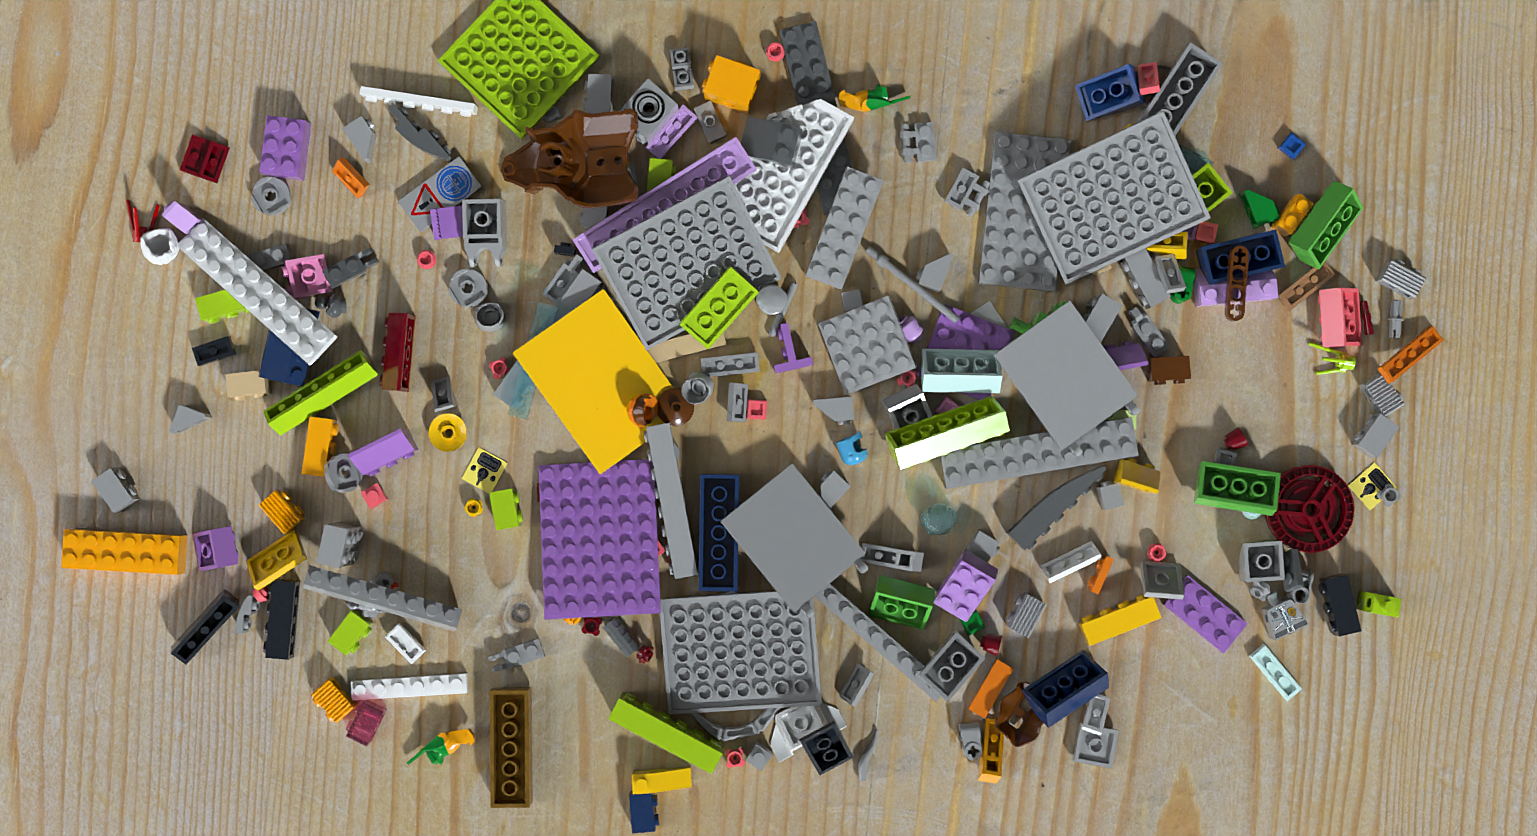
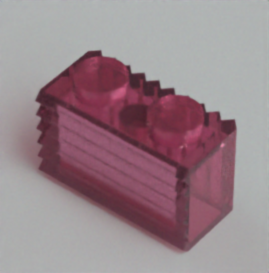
M365 700L362 703L359 702L354 711L356 713L354 720H350L346 727V731H348L346 737L366 747L370 745L387 709L369 700Z

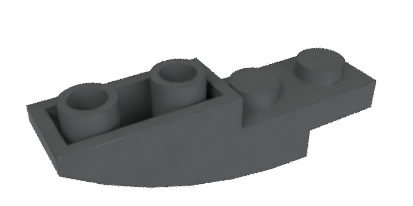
M393 103L388 108L400 122L395 129L412 145L437 159L448 162L453 160L450 157L452 152L445 144L441 146L437 142L439 137L433 130L428 131L425 127L421 130L414 120L410 122L407 118L409 114L402 106L398 108Z

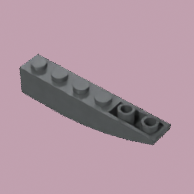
M1099 466L1065 482L1032 506L1006 534L1022 550H1030L1037 543L1036 539L1040 535L1044 536L1051 529L1049 526L1054 521L1057 523L1063 518V512L1067 508L1071 509L1077 504L1078 501L1076 499L1081 494L1084 496L1091 490L1090 485L1094 481L1098 482L1105 476L1103 472L1107 468Z

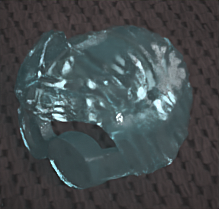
M943 503L931 505L920 516V522L926 528L928 534L937 536L948 534L955 526L957 520L955 510Z

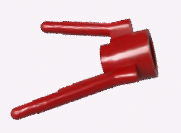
M128 199L126 204L133 242H141L143 234L148 232L147 227L139 226L137 208L133 207L132 212L131 203ZM159 204L155 206L149 231L154 230L160 207Z

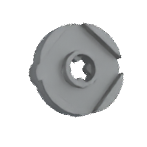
M264 177L257 181L253 187L251 200L254 207L268 216L283 213L292 203L289 186L278 178ZM269 192L276 193L273 201L271 199L267 200Z
M459 270L451 278L449 286L450 297L455 303L463 307H475L481 304L488 294L487 281L481 273L475 270ZM466 283L473 285L471 293L468 291L464 292L463 289L466 288Z
M348 454L333 456L324 465L325 478L332 491L340 493L353 491L358 487L359 481L362 480L363 475L350 460ZM341 469L347 472V475L344 477L341 475Z

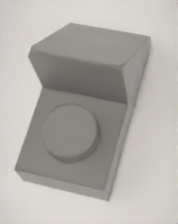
M450 376L431 381L435 412L458 405L453 395Z

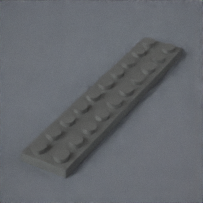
M814 21L779 30L797 106L822 99L837 108L817 22ZM845 137L817 185L824 215L829 213L846 167L852 168Z

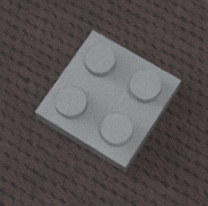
M1141 562L1140 568L1144 597L1183 600L1184 588L1179 563Z
M1079 722L1073 761L1112 769L1119 730L1103 727L1102 734L1097 735L1083 730V723Z

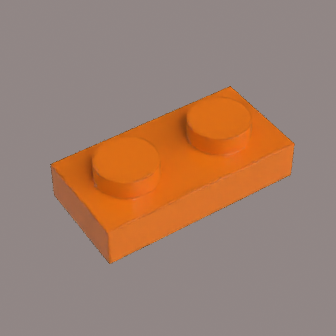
M344 157L338 159L332 172L357 198L362 197L370 184Z
M1103 555L1102 559L1097 560L1095 564L1096 572L1094 576H1090L1087 583L1089 591L1099 594L1114 559Z

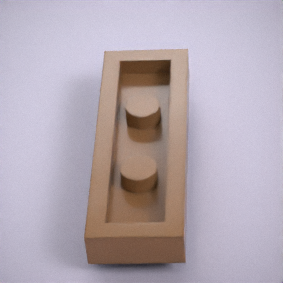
M1324 262L1320 269L1313 267L1278 294V298L1287 310L1290 311L1334 277L1335 273Z

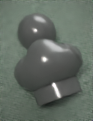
M333 294L329 299L325 298L324 295L315 299V306L318 309H325L328 306L326 314L332 318L346 314V298H340L338 295Z

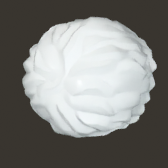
M169 228L154 229L144 233L141 237V249L144 257L153 264H168L179 252L177 238Z

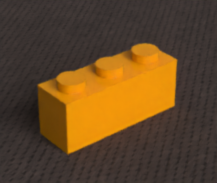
M309 417L301 474L325 477L324 465L336 452V443L334 441L335 435H338L339 432L337 420Z

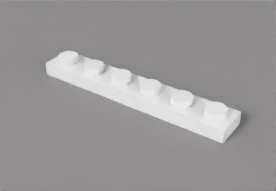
M364 86L360 88V94L369 102L381 100L388 105L401 103L407 108L420 106L426 111L440 109L442 113L452 114L453 111L459 112V115L471 117V114L477 115L478 107L474 103Z
M467 673L351 681L352 700L468 693Z

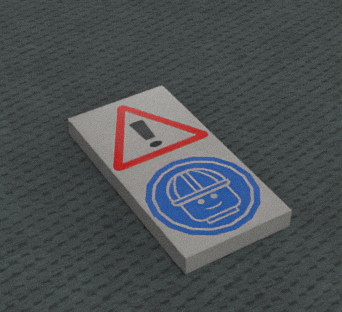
M459 156L401 198L398 203L422 233L432 226L431 209L459 206L462 200H467L483 187Z

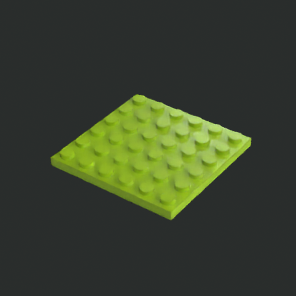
M494 0L437 61L522 140L527 135L525 126L533 129L592 67L600 56L541 0Z

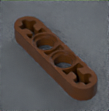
M1244 246L1232 248L1228 258L1224 313L1226 319L1232 322L1241 320L1245 313L1249 252ZM1238 250L1243 254V257L1239 258V264L1243 263V266H1233V263L1238 262V256L1234 255ZM1234 269L1241 270V279L1237 280L1233 277ZM1233 288H1238L1241 292V296L1238 299L1233 298L1231 295ZM1230 302H1240L1235 307V310L1239 312V315H1236L1235 318L1233 314H1230V311L1234 310V304H1230Z

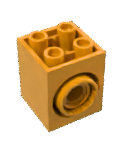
M716 55L715 60H711L708 67L709 77L708 79L705 78L702 84V93L705 100H711L715 104L748 114L760 82V70L753 68L745 62L736 59L729 60Z

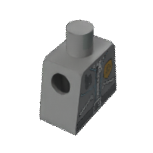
M1277 591L1267 594L1266 597L1270 605L1262 608V614L1270 639L1278 640L1309 625L1290 598L1280 599Z

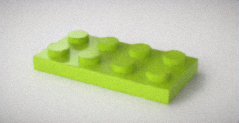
M729 266L680 321L679 325L705 348L709 349L759 292Z

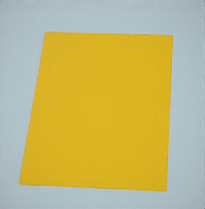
M604 289L513 352V355L599 474L605 472L645 443L644 431H647V426L664 423L658 414L650 424L643 427L635 426L629 420L626 409L628 402L635 396L650 394L658 400L664 391L673 388V386L649 352L646 351L642 342ZM676 403L673 405V409L678 411L680 406Z

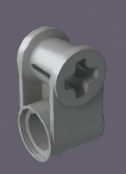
M1301 569L1302 576H1304V586L1292 592H1287V598H1290L1296 604H1304L1310 598L1311 585L1314 579V571L1312 569ZM1297 590L1301 592V598L1299 600L1295 598V593Z
M979 722L960 723L959 734L963 753L968 759L977 760L982 755ZM971 746L977 749L973 752V755L968 752V750H971Z

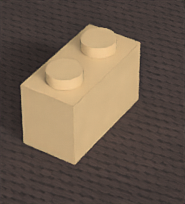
M260 370L225 374L227 397L234 398V401L247 400L246 396H253L254 399L266 398L265 394H272L270 379L258 377Z

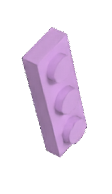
M682 105L645 148L657 159H663L698 117Z

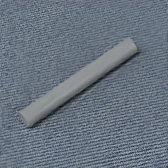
M790 283L786 292L788 297L786 306L776 315L768 335L776 336L777 330L796 291L797 284Z

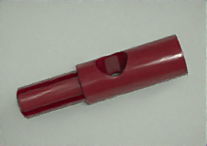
M1361 301L1365 335L1374 334L1367 301Z

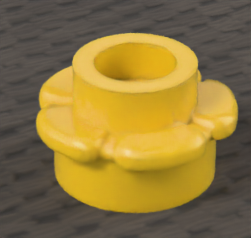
M470 498L464 506L465 512L471 517H476L483 512V503L479 499Z

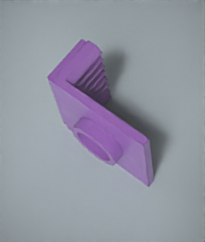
M462 206L430 210L434 240L463 237Z

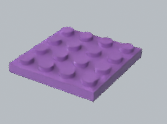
M944 304L960 318L954 323L943 313H940L927 349L1000 351L1012 342L1016 332ZM922 362L917 373V376L921 377ZM960 392L978 400L989 397L992 394Z

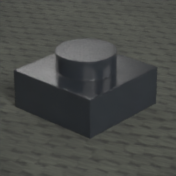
M560 242V245H555L554 253L556 255L575 257L576 249L570 243Z

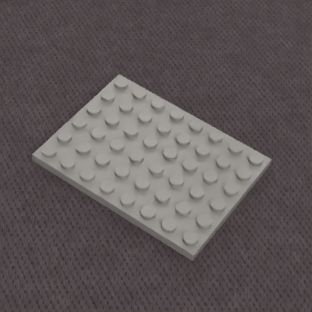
M1164 111L1156 113L1017 180L1065 284L1211 218Z
M729 175L591 248L646 351L685 330L679 325L680 321L729 266L757 291L781 279Z
M777 591L661 599L660 620L668 715L822 705L815 614L808 618L801 608L794 613ZM813 597L807 602V604L815 612Z

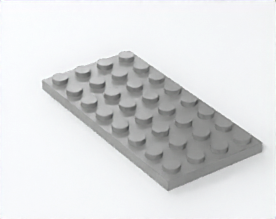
M1003 132L994 133L989 179L990 186L988 188L978 284L1055 292L1058 267L1017 180L1070 155L1071 140Z

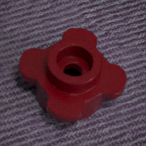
M584 617V625L581 628L582 633L598 636L602 619L600 617Z
M643 645L639 649L636 658L639 659L640 664H645L651 660L654 654V647Z

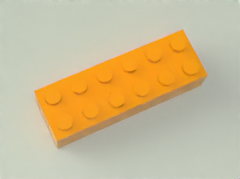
M77 528L64 529L61 568L170 575L184 574L188 535Z

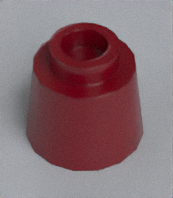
M1239 427L1225 435L1226 439L1223 440L1228 450L1232 449L1235 451L1249 446Z
M982 635L980 647H983V651L998 656L1002 635Z

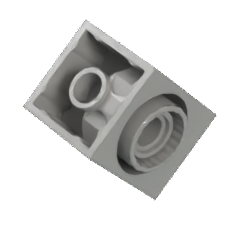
M647 79L620 111L624 109L637 111L638 129L636 130L635 138L641 144H649L678 111V105L652 81ZM648 109H654L653 112L646 113Z

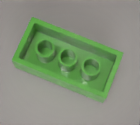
M1333 181L1326 188L1321 199L1314 205L1308 217L1303 220L1297 232L1292 235L1289 244L1301 262L1320 269L1364 207L1353 188Z
M1202 461L1197 469L1194 504L1272 516L1277 511L1281 473Z

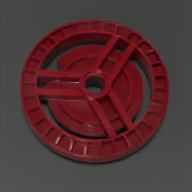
M1315 465L1293 467L1280 475L1278 495L1280 511L1277 505V511L1272 516L1265 515L1268 528L1277 540L1282 541V544L1286 547L1306 553L1325 551L1342 541L1352 526L1355 509L1353 496L1345 481L1333 471ZM1306 475L1317 476L1320 478L1319 481L1303 480L1294 483L1284 492L1282 498L1280 499L1283 490L1293 480ZM1328 482L1330 486L1327 487L1324 483ZM1335 490L1340 502V516L1335 528L1331 531L1330 528L1335 523L1338 514V504L1333 494ZM1308 504H1311L1312 506V512L1310 514H1308L1306 511V507ZM1278 514H1280L1284 525L1292 533L1304 537L1306 533L1311 532L1316 541L1302 542L1289 535L1283 528ZM1326 533L1327 536L1324 537V538H1321L1320 535Z

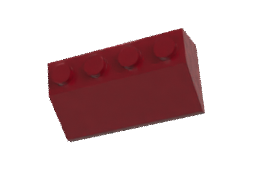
M389 313L385 319L387 336H384L383 339L385 355L381 359V366L384 369L383 375H380L379 380L382 390L409 392L416 316L408 313Z

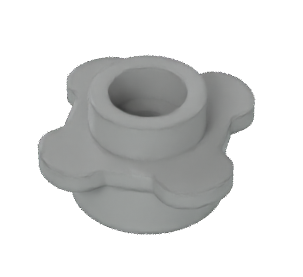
M1386 484L1382 491L1377 492V497L1383 500L1385 506L1390 507L1392 503L1400 499V493L1393 488L1392 484Z
M1264 581L1253 582V587L1249 591L1261 601H1266V596L1270 593V587Z

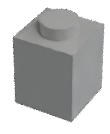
M1112 480L1101 482V486L1096 487L1102 510L1124 505L1119 483H1112Z
M756 741L747 753L745 760L762 771L772 757V751Z

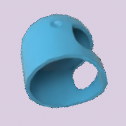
M861 431L836 442L841 459L847 465L859 464L867 458V448L862 449L858 443V439L862 438Z

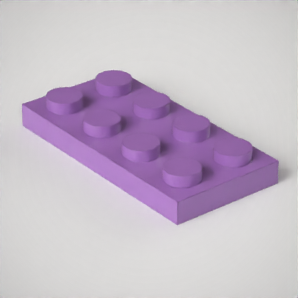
M1185 575L1182 579L1184 588L1183 600L1167 598L1163 605L1221 653H1225L1248 623L1189 575Z

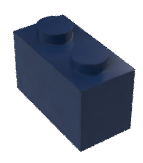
M630 791L629 802L632 834L655 832L656 826L660 825L659 814H655V806H658L657 794H633V791Z

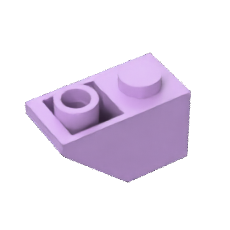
M177 201L169 203L161 214L186 234H189L202 221L191 208Z

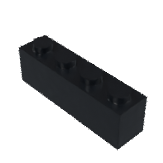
M277 579L269 585L268 594L271 595L270 603L267 605L269 619L265 625L267 641L263 645L265 658L283 660L294 658L300 581Z
M223 589L171 646L170 654L187 665L239 608V599L226 589Z

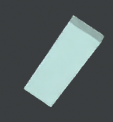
M1262 644L1249 655L1250 659L1286 701L1302 690L1265 644Z

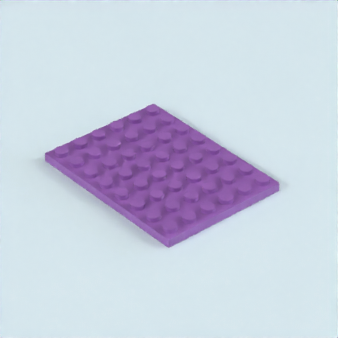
M649 459L618 461L602 474L598 473L591 462L539 465L544 620L661 613L655 480L652 479L651 469H654L653 461L649 462Z

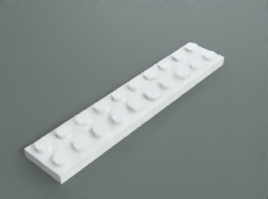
M202 218V221L178 243V248L311 366L336 340L337 336L210 223Z

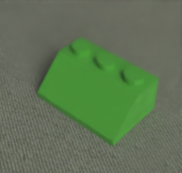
M879 575L868 616L924 630L933 607L935 589Z

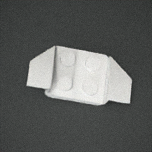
M822 703V705L790 707L775 715L776 724L770 746L778 762L793 756V751L802 747L799 741L800 738L834 721L839 730L847 727L839 710Z

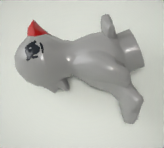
M386 572L379 573L370 581V583L390 589L399 587L392 575ZM346 601V605L351 610H363L362 616L378 617L379 612L385 613L381 610Z

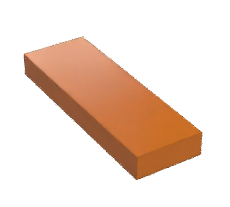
M996 658L968 709L986 718L1013 668Z

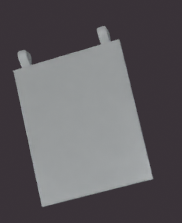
M1068 301L994 354V357L1059 448L1063 450L1068 446L1074 456H1079L1083 453L1075 441L1123 406H1126L1131 415H1136L1140 412V409L1132 401L1138 396L1071 301Z
M793 464L788 466L720 521L791 610L795 613L801 608L808 618L812 617L815 612L807 602L851 565L854 564L860 573H865L868 570V566L860 559L866 554Z

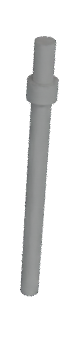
M871 246L867 249L866 253L874 258L879 266L889 270L954 323L959 320L960 317L893 265L888 257L884 254L881 255Z

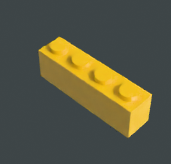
M1143 593L1136 596L1134 601L1129 602L1126 600L1118 603L1116 608L1111 609V607L1102 609L1100 614L1096 616L1090 614L1082 617L1083 621L1078 622L1086 644L1089 646L1162 618L1154 597H1144Z

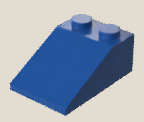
M1130 64L1075 85L1086 121L1122 112L1146 103L1144 95H1140L1136 69Z

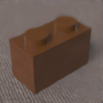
M1190 356L1147 359L1148 382H1154V385H1165L1166 381L1173 380V384L1185 383V380L1191 379Z

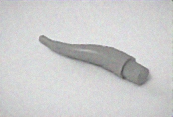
M878 729L874 730V737L859 760V781H866L868 761L877 743Z

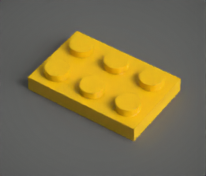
M292 530L246 560L253 587L256 590H260L307 558L299 534Z

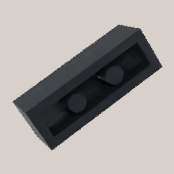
M1337 574L1320 578L1318 588L1320 594L1324 597L1325 603H1323L1325 613L1328 614L1329 631L1339 637L1361 632L1348 575Z

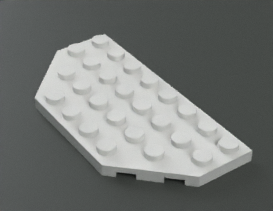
M822 99L769 114L766 118L769 121L800 127L803 130L793 169L750 158L757 171L735 184L764 245L780 253L855 119L853 116Z

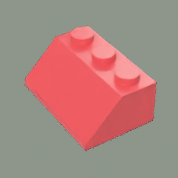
M1333 288L1319 290L1318 303L1321 311L1319 321L1322 326L1320 338L1323 348L1362 346L1359 289Z

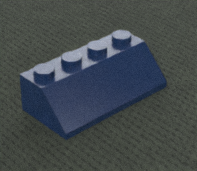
M1277 230L1207 245L1195 250L1200 270L1209 285L1227 281L1229 252L1236 246H1244L1249 252L1247 276L1285 267ZM1238 250V252L1234 253L1235 256H1238V262L1233 263V266H1243V263L1239 264V258L1243 257V254ZM1234 269L1233 277L1235 279L1241 278V270Z
M306 308L317 319L319 318L320 311ZM269 329L258 377L304 386L308 363Z
M1082 650L1022 689V692L1036 716L1049 728L1108 689L1109 678L1108 673Z

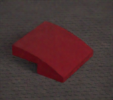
M192 134L180 171L217 184L230 147Z

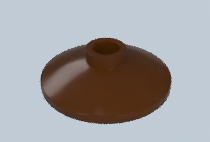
M671 388L664 391L657 400V414L664 423L670 422L671 426H680L687 423L694 413V404L685 400L680 388ZM676 403L680 406L678 411L673 409V405Z

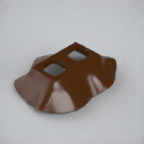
M1019 682L1011 693L1001 699L1000 712L994 722L998 731L1009 739L1015 747H1021L1036 740L1041 726L1044 724L1036 716L1032 708L1029 712H1026L1019 707L1022 699L1026 698L1022 689L1030 685L1027 682ZM1013 714H1016L1023 720L1019 728L1009 724Z

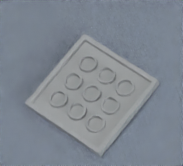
M890 295L818 324L845 395L917 368Z

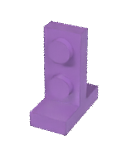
M788 323L780 324L781 329L777 331L779 340L784 341L785 348H782L784 360L788 359V362L774 365L775 374L812 366V357L796 360Z

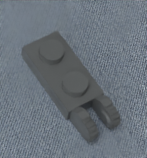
M372 248L363 250L359 254L356 253L323 270L322 273L331 288L333 289L365 273L367 269L378 264L379 260L377 258L371 259L364 265L361 259L373 253Z

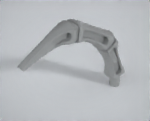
M767 708L754 719L755 721H750L738 727H723V725H716L699 713L690 714L713 738L728 741L759 735L761 731H765L769 723L782 708Z

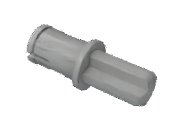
M1401 300L1391 301L1390 318H1388V338H1394V330H1396L1395 338H1401V324L1404 321L1402 319L1403 301Z

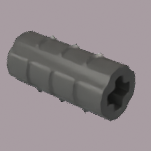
M614 617L603 628L625 657H628L639 648V645L622 625L623 623L617 617Z

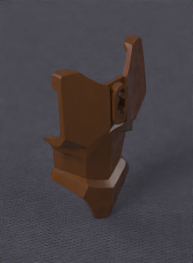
M624 109L622 111L586 113L574 110L571 115L554 127L533 130L525 126V131L531 140L517 151L504 157L501 167L504 181L524 188L526 193L533 195L539 193L544 188L555 189L567 201H571L581 208L606 207L636 201L638 199L639 186L628 171V151L638 129L637 111ZM622 159V162L620 164L616 163V161Z

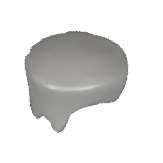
M766 285L756 295V303L759 309L768 315L779 314L786 306L788 299L787 294L776 285Z
M498 303L480 304L475 313V324L479 329L486 332H494L501 329L506 320L505 313Z
M699 371L692 372L682 384V396L691 404H702L711 396L714 382L706 374Z

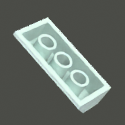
M922 349V392L1000 393L1002 370L1001 365L994 357V354L999 350Z

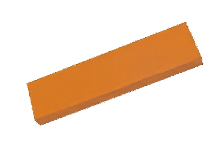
M1433 325L1428 326L1377 369L1388 384L1393 383L1444 340Z

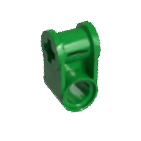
M1179 266L1186 288L1184 291H1181V294H1184L1182 298L1178 292L1170 293V298L1174 303L1181 304L1191 298L1196 273L1194 268Z

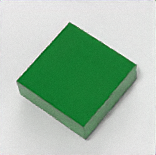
M977 610L972 613L967 622L959 618L967 636L985 628Z

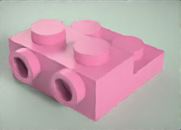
M324 254L286 260L284 262V266L281 267L283 278L288 279L289 285H286V292L295 300L333 292L322 273L323 270L327 269Z

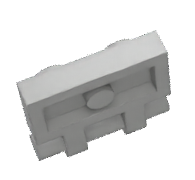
M914 123V131H909V124H902L900 139H902L903 143L901 153L904 156V163H911L912 155H916L917 163L936 161L934 123ZM911 138H915L916 148L910 147Z
M962 168L944 202L960 211L964 205L968 206L966 214L973 217L975 211H978L980 208L981 200L989 192L987 189L990 186V182L984 180L980 186L976 183L980 176ZM972 190L977 192L973 201L968 199Z

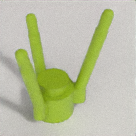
M1313 342L1308 343L1309 346L1338 355L1336 358L1322 357L1323 361L1335 362L1338 368L1316 371V375L1336 372L1345 373L1346 369H1354L1356 364L1354 355H1348L1346 351H1339L1333 348H1323V345Z

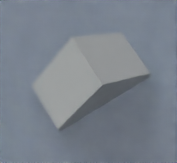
M178 405L169 431L171 434H179L211 419L212 416L209 413L187 405Z

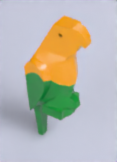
M878 84L875 89L862 90L855 95L845 93V90H843L838 95V102L840 107L865 113L911 97L906 96L889 101L886 86Z
M471 728L440 733L412 757L407 764L410 765L425 752L432 764H442L444 757L456 751L461 744L469 743L470 746L473 745L475 734Z

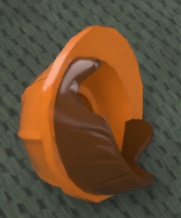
M650 394L635 396L628 402L626 409L629 420L639 427L650 424L658 413V401Z

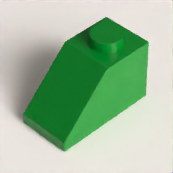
M1245 190L1239 194L1253 229L1280 218L1279 208L1274 204L1273 200L1250 190Z

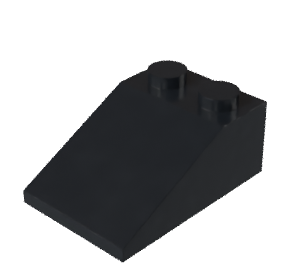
M834 721L799 739L819 775L854 758Z

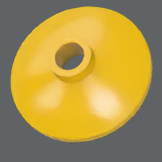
M442 414L431 422L428 432L429 439L438 450L452 452L459 449L465 443L467 427L464 421L457 415ZM448 429L452 430L451 436L446 435Z

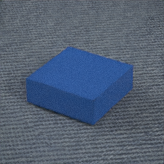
M1291 132L1278 149L1294 160L1306 144Z

